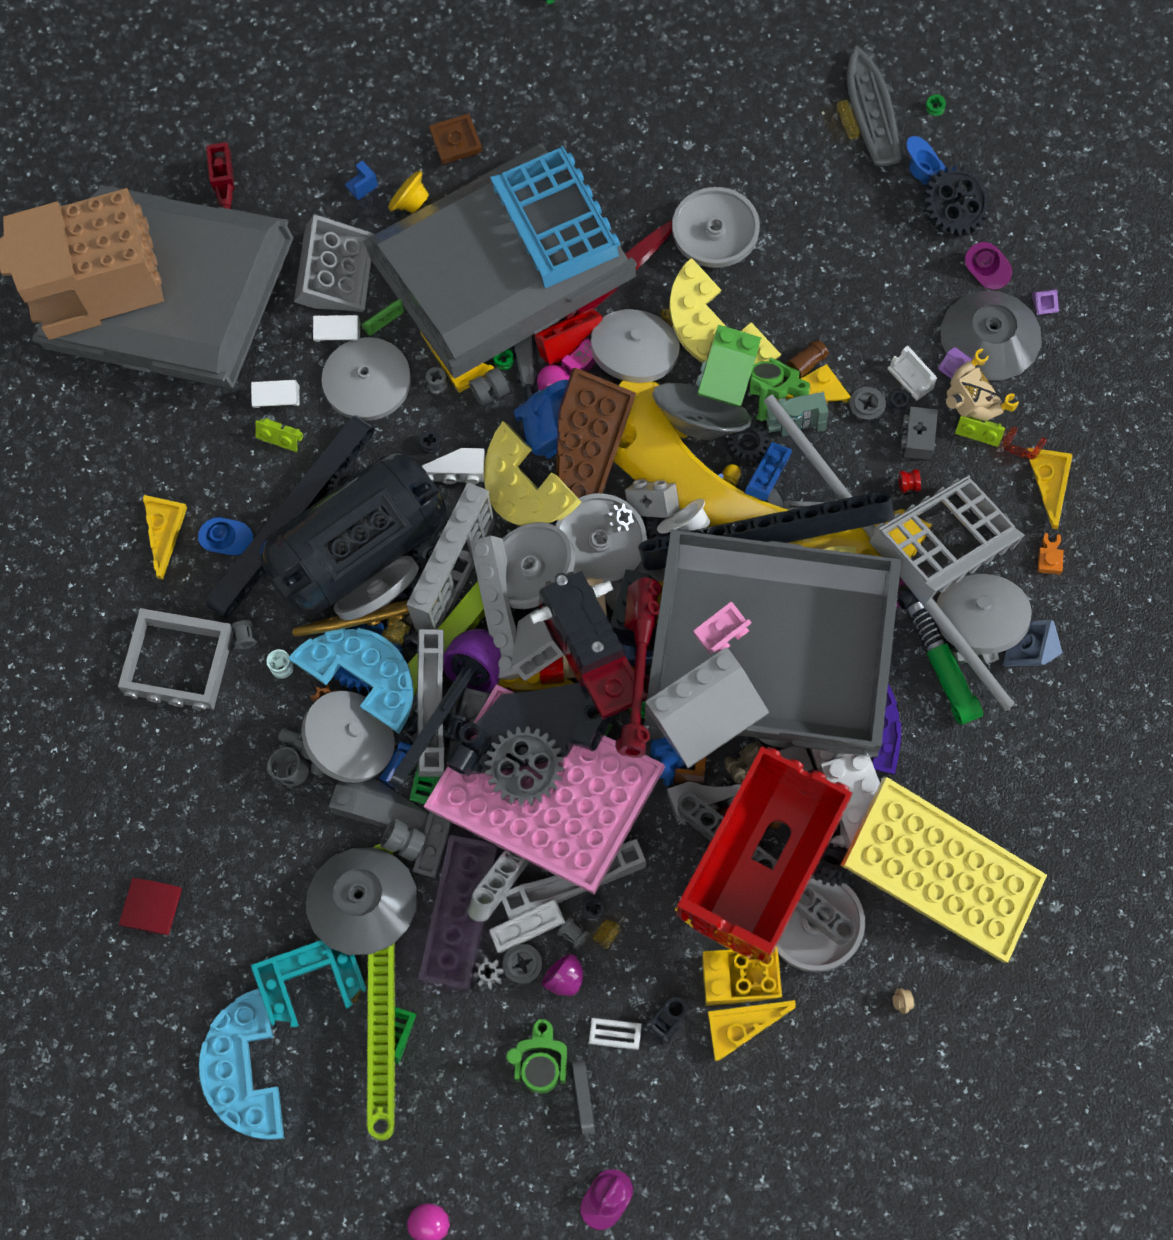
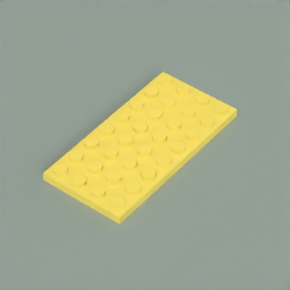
M887 777L882 778L841 866L1003 963H1008L1047 876Z

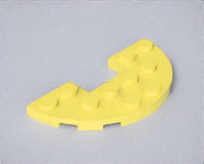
M691 258L683 266L675 279L670 295L669 313L671 314L674 332L680 343L694 358L703 363L707 361L717 326H725L707 306L721 292V289ZM752 323L742 330V332L761 337L754 364L769 361L771 357L777 360L781 356L777 349Z
M502 422L491 440L484 465L485 489L489 490L492 507L502 518L520 527L530 523L549 524L555 520L560 521L581 504L580 499L553 473L547 477L538 489L519 468V465L532 449L509 424Z

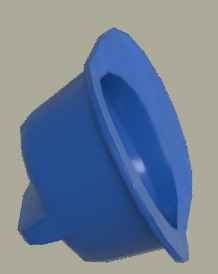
M911 136L907 139L906 146L911 156L909 170L915 178L925 185L931 181L930 177L934 174L937 175L936 172L941 169L944 171L945 166L924 139L918 136Z
M213 517L200 527L198 540L205 550L228 555H239L253 541V534L245 523L223 517Z

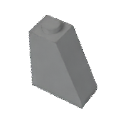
M537 608L536 610H534V611L531 612L530 614L535 613V612L538 611L539 609ZM530 614L518 621L511 662L512 667L524 681L564 655L547 621H539L533 624Z

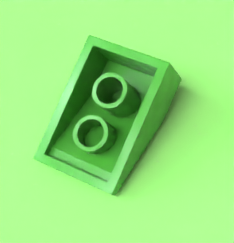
M718 325L712 339L697 395L741 407L761 337Z

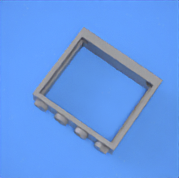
M140 608L120 677L119 689L123 692L124 696H130L132 699H138L139 696L145 697L148 701L160 703L162 700L176 707L190 705L193 709L199 711L201 709L206 710V708L214 710L234 635L231 625ZM147 625L219 638L204 695L132 682Z

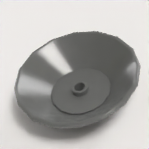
M978 291L961 297L947 310L940 326L941 345L946 354L955 347L972 360L974 354L979 349H983L978 355L980 359H985L989 355L983 365L975 366V368H980L988 381H1003L1022 374L1035 362L1041 348V327L1033 311L1018 298L1000 291ZM991 326H994V327H996L997 329H996V330H993V329H991L990 327H991Z
M664 383L656 386L652 393L656 404L673 426L681 433L696 439H716L741 432L751 425L752 418L744 407H736L697 395L699 386Z
M373 847L351 848L331 857L315 873L307 890L306 915L314 934L329 948L348 955L373 954L393 945L408 930L417 909V887L409 869L393 854ZM358 892H362L363 896L361 898H355Z

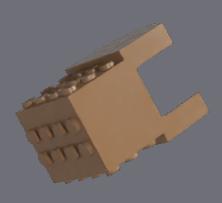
M127 188L65 206H60L57 201L3 217L4 236L0 238L2 276L12 275L17 291L24 302L28 303L31 321L42 322V330L49 340L102 325L101 319L164 302L161 289L162 281L156 267L158 263L152 249L154 245L148 232L150 230L146 217H143L140 205L134 203Z

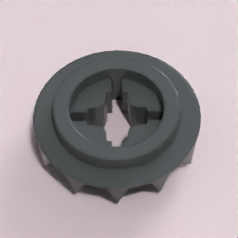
M872 387L857 389L852 394L849 403L852 414L858 416L859 420L867 419L868 421L875 418L878 419L884 413L886 406L883 394ZM871 398L872 407L864 410L863 403H866Z
M519 944L511 947L506 952L503 958V970L511 981L518 984L531 983L540 974L542 959L534 947L527 944ZM518 955H520V957L523 958L524 961H530V963L526 965V974L521 968H515L516 965L519 964Z

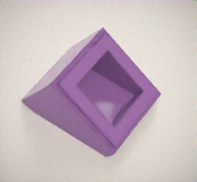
M1057 290L1031 292L1036 315L1059 312Z
M954 347L947 352L938 370L952 379L954 372L968 360L972 361V359Z

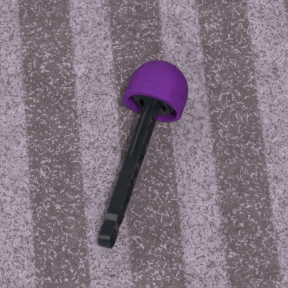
M484 629L465 631L457 635L444 652L443 671L453 684L395 770L388 784L398 790L401 788L466 688L490 693L500 681L499 660L501 659L500 648L495 646L494 638L489 634V631Z

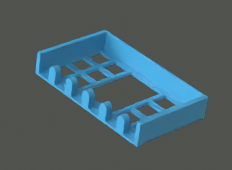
M563 146L500 175L490 177L495 194L498 193L501 204L506 207L510 221H513L519 238L523 239L526 252L531 255L536 271L539 270L545 289L619 256L617 247L620 246L617 235L615 233L611 234V226L606 217L602 218L600 214L602 210L598 201L592 200V191L588 184L584 185V177L579 168L575 169V161L572 154L567 153ZM568 169L573 179L558 185L553 175ZM548 177L553 188L538 193L533 183ZM576 184L590 212L537 235L522 207ZM529 186L534 196L519 202L514 192ZM594 216L599 227L584 233L579 222ZM574 225L580 236L565 242L559 231ZM602 232L608 243L593 249L587 238ZM555 233L560 244L545 251L540 240ZM583 241L588 252L573 258L568 247ZM563 249L568 261L553 266L548 256Z

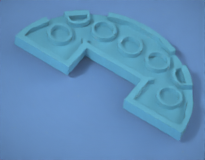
M343 628L325 632L324 635L313 640L310 638L289 656L288 659L293 664L325 685L328 684L337 670L342 667L373 688L360 705L362 710L398 734L404 727L413 702L412 675L404 657L386 638L361 628H357V630Z
M256 989L238 997L225 1010H222L211 1024L200 1052V1081L209 1105L228 1126L242 1134L258 1139H284L279 1088L272 1087L253 1090L248 1042L273 1038L272 1025L259 989Z

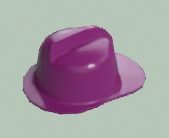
M979 242L968 249L965 256L966 266L983 286L989 289H1000L1008 284L1012 276V266L996 246L988 242Z
M608 1169L601 1172L595 1178L581 1203V1215L589 1227L596 1230H605L612 1227L619 1220L633 1195V1186L630 1178L625 1173L616 1169Z

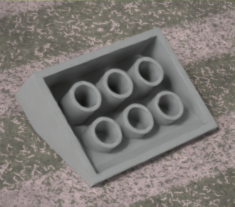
M313 215L305 225L294 302L317 309L363 312L365 310L371 259L363 241L375 234Z
M727 647L645 702L646 711L687 768H690L769 714L768 709L743 668Z

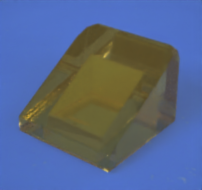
M605 920L592 939L603 948L608 949L619 934L620 925L616 922Z

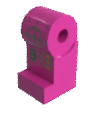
M588 338L583 341L570 356L567 355L562 359V366L569 372V375L573 368L588 372L596 363L591 353V339Z

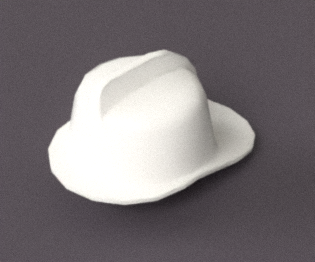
M697 499L682 510L664 519L657 527V531L659 533H668L671 530L687 532L706 528L710 524V520L703 509L705 500Z

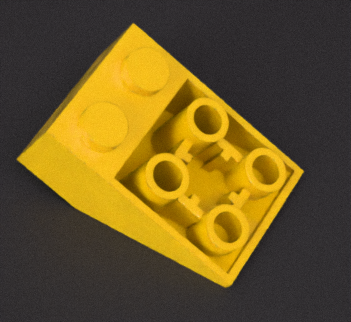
M778 947L775 948L768 964L760 962L757 959L758 955L748 958L733 950L703 951L702 966L705 1006L731 1005L782 998Z

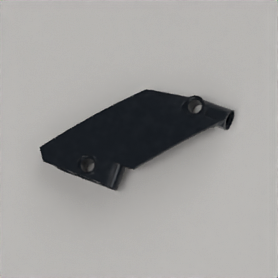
M579 683L535 691L501 694L476 724L467 723L462 726L459 732L461 741L455 747L447 762V766L467 777L485 773V771L491 769V767L485 765V761L492 760L487 755V752H495L492 743L498 745L501 743L498 736L501 735L506 739L508 738L507 730H510L514 735L516 734L517 727L520 728L522 733H525L527 726H529L532 734L538 728L540 730V737L548 733L547 742L551 740L556 741L553 749L560 748L562 751L556 757H568L573 745L593 752L599 746L614 715L603 720L600 715L596 719H592L599 712L585 685L580 686ZM477 735L473 740H470L472 736ZM525 744L518 745L515 753L518 755L526 754L528 746ZM507 754V757L518 763L520 767L529 766V762L523 764L513 755ZM539 758L535 764L548 762L546 758ZM506 764L502 767L501 771L514 769V766Z

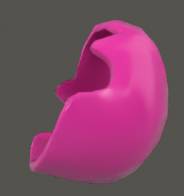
M554 364L545 366L537 377L538 391L557 381L569 380V372L563 366Z
M421 1204L411 1211L407 1221L408 1233L414 1240H442L447 1235L450 1226L447 1213L442 1207L434 1204Z

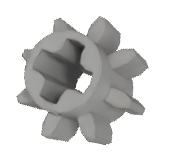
M625 504L609 506L610 512L604 514V517H606L605 526L613 528V533L620 532V530L622 532L628 531L627 525L634 522L632 520V510L626 509Z
M485 957V963L481 965L479 963L475 964L478 972L474 973L473 977L481 979L478 983L479 987L486 984L492 990V984L495 982L501 984L498 975L503 974L504 970L496 969L499 963L498 960H495L492 964ZM488 968L495 972L491 974L490 979H486V976L482 975L486 973Z

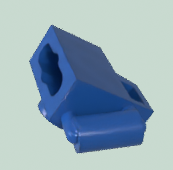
M403 741L398 744L379 780L393 787L388 782L411 748V744Z

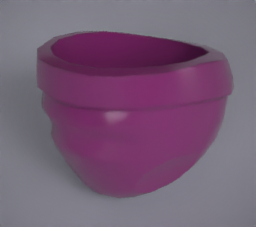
M568 953L555 962L544 975L541 985L556 995H575L580 989L583 979L582 965L577 956Z

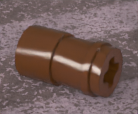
M820 340L812 341L804 350L799 351L787 361V366L797 369L800 379L820 361L826 359L829 355L828 349Z

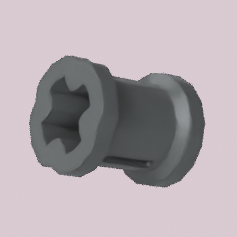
M440 367L429 369L426 373V380L430 392L435 395L444 393L448 387L444 370Z
M250 620L236 621L232 624V629L236 635V649H249L256 645V641L252 637L251 628L253 625Z
M570 917L561 926L557 934L564 936L573 944V948L577 950L586 941L590 932L583 931Z

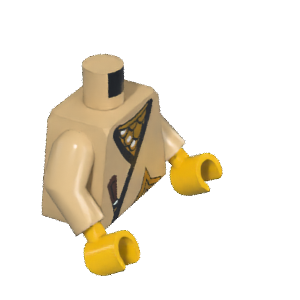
M979 349L974 354L972 361L968 360L954 372L950 381L951 388L947 391L946 403L949 408H956L963 417H973L978 420L988 421L1004 413L1003 410L1005 409L1014 411L1019 402L1009 403L1008 401L1015 398V394H1008L1004 403H1002L980 368H975L976 365H983L989 357L988 355L985 359H980L978 355L983 349Z

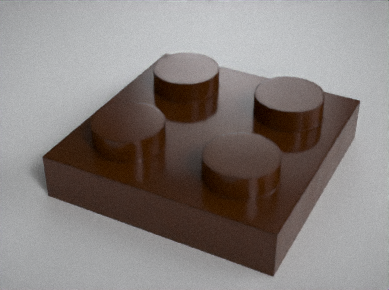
M470 114L429 125L430 133L442 165L483 152Z

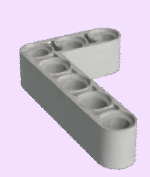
M505 850L475 889L468 908L469 916L476 921L487 920L526 868L529 861Z

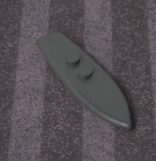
M854 45L847 66V87L851 106L874 165H894L899 163L902 157L890 94L883 76L875 63L861 48Z

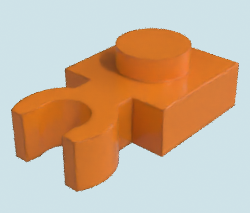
M1048 533L1044 534L1042 544L1045 548H1040L1038 551L1037 572L1061 575L1063 571L1064 550L1057 549L1061 542L1059 534H1057L1055 542L1048 540Z

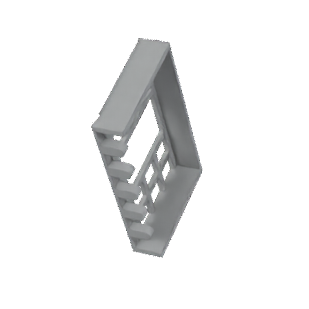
M967 476L962 480L959 478L954 480L946 489L942 487L933 497H925L918 506L911 505L904 514H896L887 524H879L873 530L874 536L869 542L882 557L901 559L900 577L923 603L927 604L938 590L941 593L944 592L953 581L955 583L961 581L968 571L972 574L983 562L985 564L991 562L997 553L1002 555L1008 548L1010 550L1014 549L1025 535L1015 528L1012 522L972 481L970 476ZM955 493L966 503L959 509H956L947 499ZM940 502H943L982 544L958 560L917 517ZM969 508L980 519V521L973 525L961 514ZM911 519L922 530L914 536L903 526V524ZM984 524L995 535L989 541H986L976 530ZM896 528L907 538V540L899 545L888 534ZM924 535H927L937 546L929 552L917 541ZM909 544H912L922 555L914 561L902 550ZM940 551L952 563L943 569L932 558L933 555ZM925 560L937 571V573L929 578L917 566Z
M467 482L407 602L416 632H419V629L437 630L452 612L475 565L470 542L489 536L495 524L489 490ZM466 540L469 552L462 550ZM458 556L461 561L468 563L463 573L452 570ZM453 581L458 583L456 588H454Z

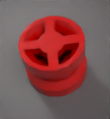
M918 469L908 473L899 471L898 482L901 493H907L908 490H913L914 492L921 490V478Z

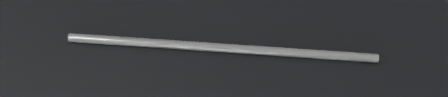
M773 395L768 396L764 400L766 406L838 498L852 497ZM876 526L862 527L871 539L874 536L873 530ZM909 587L1002 708L1007 711L1014 706L1015 703L936 602L931 598L927 604H924Z

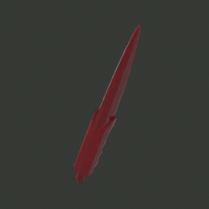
M673 219L655 230L625 254L627 259L632 257L637 263L635 270L670 235ZM618 287L570 313L564 319L567 320L591 308L595 310L617 291Z

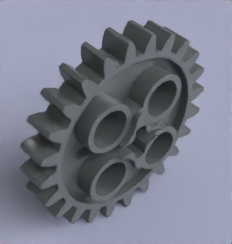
M529 726L526 727L525 733H522L519 727L516 728V734L514 735L510 730H507L508 738L505 739L499 735L501 743L499 745L492 743L495 752H487V755L492 760L485 761V765L491 767L490 770L485 771L486 776H493L488 781V784H497L493 792L496 794L502 791L501 800L509 796V803L511 805L514 804L516 799L519 800L520 807H523L525 800H528L530 806H533V799L536 798L540 803H543L542 795L551 798L548 790L551 788L557 791L558 788L554 782H562L563 780L557 774L565 772L563 767L558 766V764L564 762V758L556 757L562 751L560 748L553 749L556 744L555 740L547 742L548 733L540 737V730L538 728L533 734ZM520 744L528 746V751L524 755L515 753L516 747ZM507 754L513 755L523 764L529 762L530 769L542 775L543 779L536 778L526 769L521 772L520 765L509 759ZM539 758H546L548 766L544 769H538L535 767L536 761ZM506 764L514 766V771L510 775H503L501 773L502 767ZM525 778H532L534 785L530 789H523L521 787L522 781Z

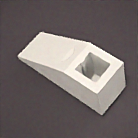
M460 448L422 465V467L426 470L432 482H443L445 484L468 482L473 485L479 482L484 483L485 451L483 448Z

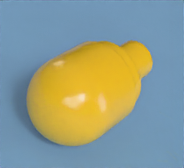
M734 464L726 466L722 473L724 476L723 480L736 486L741 477L740 468Z

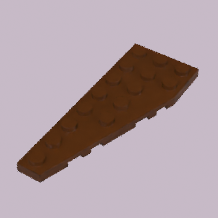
M573 368L558 409L556 475L580 498L590 494L603 493L636 393L578 368Z

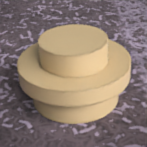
M896 989L895 995L892 998L893 1005L900 1013H908L914 1007L913 996L908 989Z

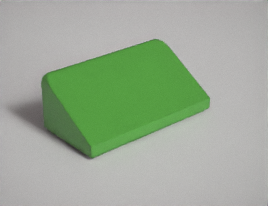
M401 299L393 301L360 325L364 331L371 336L403 314L404 308Z

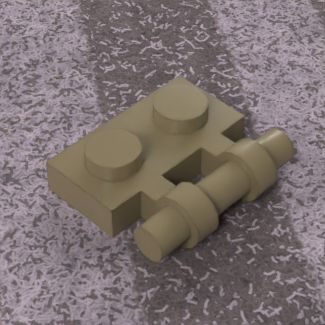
M759 740L748 744L743 750L739 751L740 758L735 759L731 756L725 758V768L732 774V778L737 784H742L762 746Z

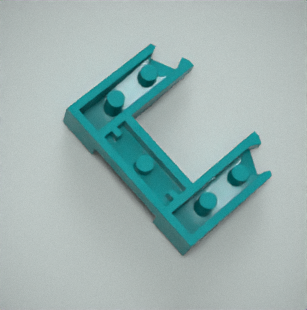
M321 940L251 965L271 1025H275V1021L291 1022L290 1027L292 1028L299 1027L284 981L328 965L331 967L346 1009L350 1008L353 1005L350 1001L359 990L362 992L366 991L355 955H348L331 949Z

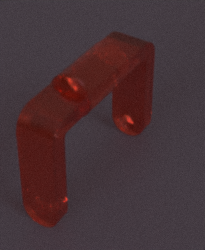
M1013 426L1003 441L1004 449L1022 458L1035 459L1046 444L1047 439L1042 437L1033 452L1016 445H1011L1010 442L1018 430L1017 427Z

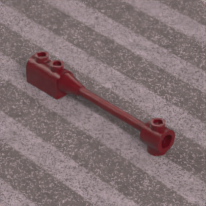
M227 142L206 145L211 186L220 207L230 209L235 187L229 145ZM224 152V155L218 156L215 153Z
M652 578L638 579L628 586L624 627L634 631L637 651L630 724L622 727L621 737L616 740L615 747L620 755L629 758L644 756L646 742L650 739L648 730L640 725L646 649L653 629L656 627V617L660 611L658 594L662 592L660 583Z

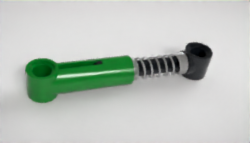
M906 584L898 587L897 602L903 610H908L911 617L914 618L913 623H917L916 628L920 630L919 634L923 636L924 645L928 646L926 655L948 697L956 722L962 726L983 717V709L979 700L972 694L948 644H944V641L940 640V634H937V628H934V622L932 623L930 620L932 617L928 616V612Z

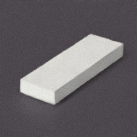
M553 899L489 931L497 952L502 953L515 945H519L565 923L557 901Z

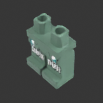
M824 392L794 397L787 401L785 398L778 399L780 405L800 430L816 427L817 432L826 431L829 412ZM767 408L768 417L766 418L768 432L780 431L782 437L788 436V432L770 409Z

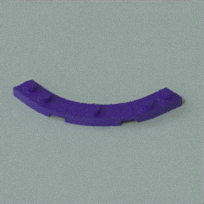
M888 684L882 744L878 757H872V764L875 771L894 775L901 744V721H899L896 699Z

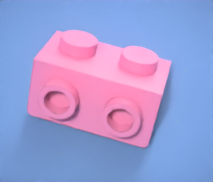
M731 601L692 633L709 655H711L715 651L718 653L724 648H728L730 646L728 641L734 636L738 640L749 632L747 626L752 622L749 619L746 621Z

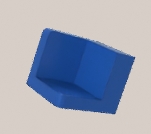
M363 161L356 165L358 175L345 184L346 188L357 200H360L378 187L375 173Z

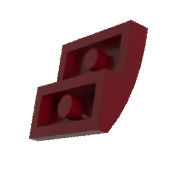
M132 878L119 925L125 928L139 929L149 933L169 936L182 888L160 882Z

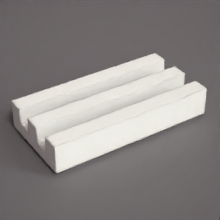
M592 1018L589 1044L639 1050L641 1024ZM596 1025L636 1029L633 1034L596 1029ZM595 1035L635 1040L634 1043L595 1039Z

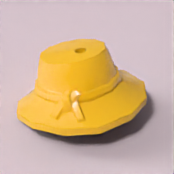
M422 171L412 174L400 187L389 204L391 212L400 209L415 213L424 203L429 194L421 183Z

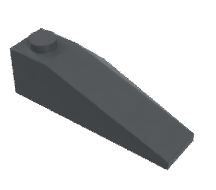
M375 777L357 783L339 780L329 805L330 810L335 815L387 828L391 820L396 818L404 822L408 829L414 827L424 832L429 816L428 812Z

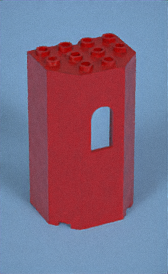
M761 746L677 905V917L685 922L688 919L691 920L692 928L698 933L748 958L758 955L757 959L760 962L768 964L850 802L853 792L849 791V787L840 782L833 783L827 780L823 773L816 770L809 773L803 770L804 765L795 759L787 760L781 757V753L770 747L765 749ZM775 821H781L788 825L791 836L772 870L751 858L767 827Z

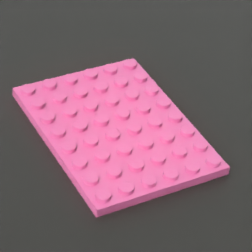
M496 684L474 723L476 724L501 694L514 692ZM477 735L472 736L470 740H473ZM603 736L599 746L593 752L573 745L568 757L564 758V762L558 764V766L565 769V772L557 774L563 779L562 782H554L558 790L550 788L548 791L551 798L542 795L543 803H540L536 798L533 799V806H530L528 800H525L523 807H520L519 800L516 799L514 804L511 805L509 803V796L501 800L502 791L496 794L493 792L497 784H488V781L493 776H486L485 773L467 777L447 767L424 807L426 810L595 894L661 776L665 765L646 755L639 758L622 756L616 750V741ZM548 762L535 764V767L538 769H544L548 766ZM529 766L521 767V772L526 769L536 778L543 779L542 775L531 770ZM514 769L503 770L501 773L503 775H510ZM525 778L521 783V787L523 789L532 788L534 780L532 778Z

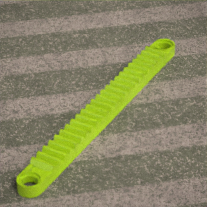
M380 844L373 847L385 851L387 853L393 854L392 851L382 848ZM395 943L378 952L368 954L367 1128L371 1136L379 1141L387 1140L394 1132ZM378 1120H385L388 1123V1128L384 1133L380 1134L374 1131V1124Z

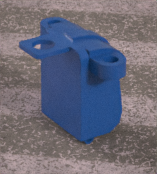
M568 380L557 381L545 389L537 391L514 410L516 421H523L526 443L532 449L531 452L537 456H545L547 459H550L557 454L558 409Z

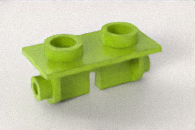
M961 416L955 434L999 447L1005 427H1001L1000 423L996 424L989 421L983 423L981 420L973 417Z
M268 418L265 420L261 419L260 421L256 420L257 439L297 452V441H301L303 438V433L300 432V429L289 426L281 429L282 424L271 421Z

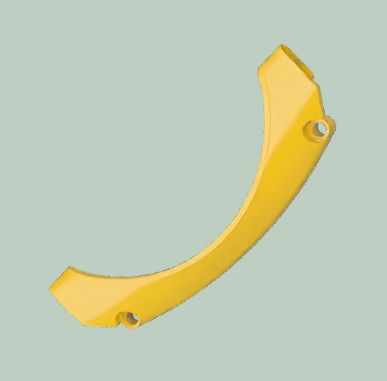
M624 380L620 383L619 386L635 392L636 396L613 462L635 480L644 479L647 482L664 480L666 483H676L680 510L697 499H704L705 505L703 509L710 520V524L707 527L788 510L745 494V492L712 472L696 458L682 442L669 419L653 399L652 393L654 388L659 386L658 383L654 381L634 383ZM900 509L894 511V516L898 513L902 515L906 510ZM919 518L930 530L932 524ZM912 519L903 524L912 536L922 531ZM862 527L788 542L802 545V547L817 549L835 546L857 547L856 554L882 557L870 544L869 541L871 539ZM898 528L888 533L898 545L907 540ZM924 535L923 537L917 540L920 543V545L922 544L927 535ZM912 544L902 549L910 558L911 556L914 557L918 551Z

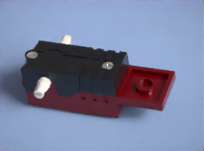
M570 571L567 574L559 573L555 576V582H545V587L539 591L540 610L530 614V619L533 624L539 621H547L580 686L585 685L603 720L632 707L635 674L625 656L623 646L597 600L598 597L612 591L613 588L610 581L591 587L582 571L578 573ZM644 690L642 695V702L647 700V695Z

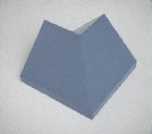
M1031 621L1025 637L1018 644L1006 650L1003 666L1045 665L1062 654L1054 621Z

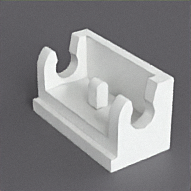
M358 315L313 316V340L316 342L321 340L358 341L361 326Z
M907 346L902 350V354L898 358L896 356L893 357L888 370L917 401L934 389L937 377Z
M296 380L251 382L253 408L281 405L299 406V384Z

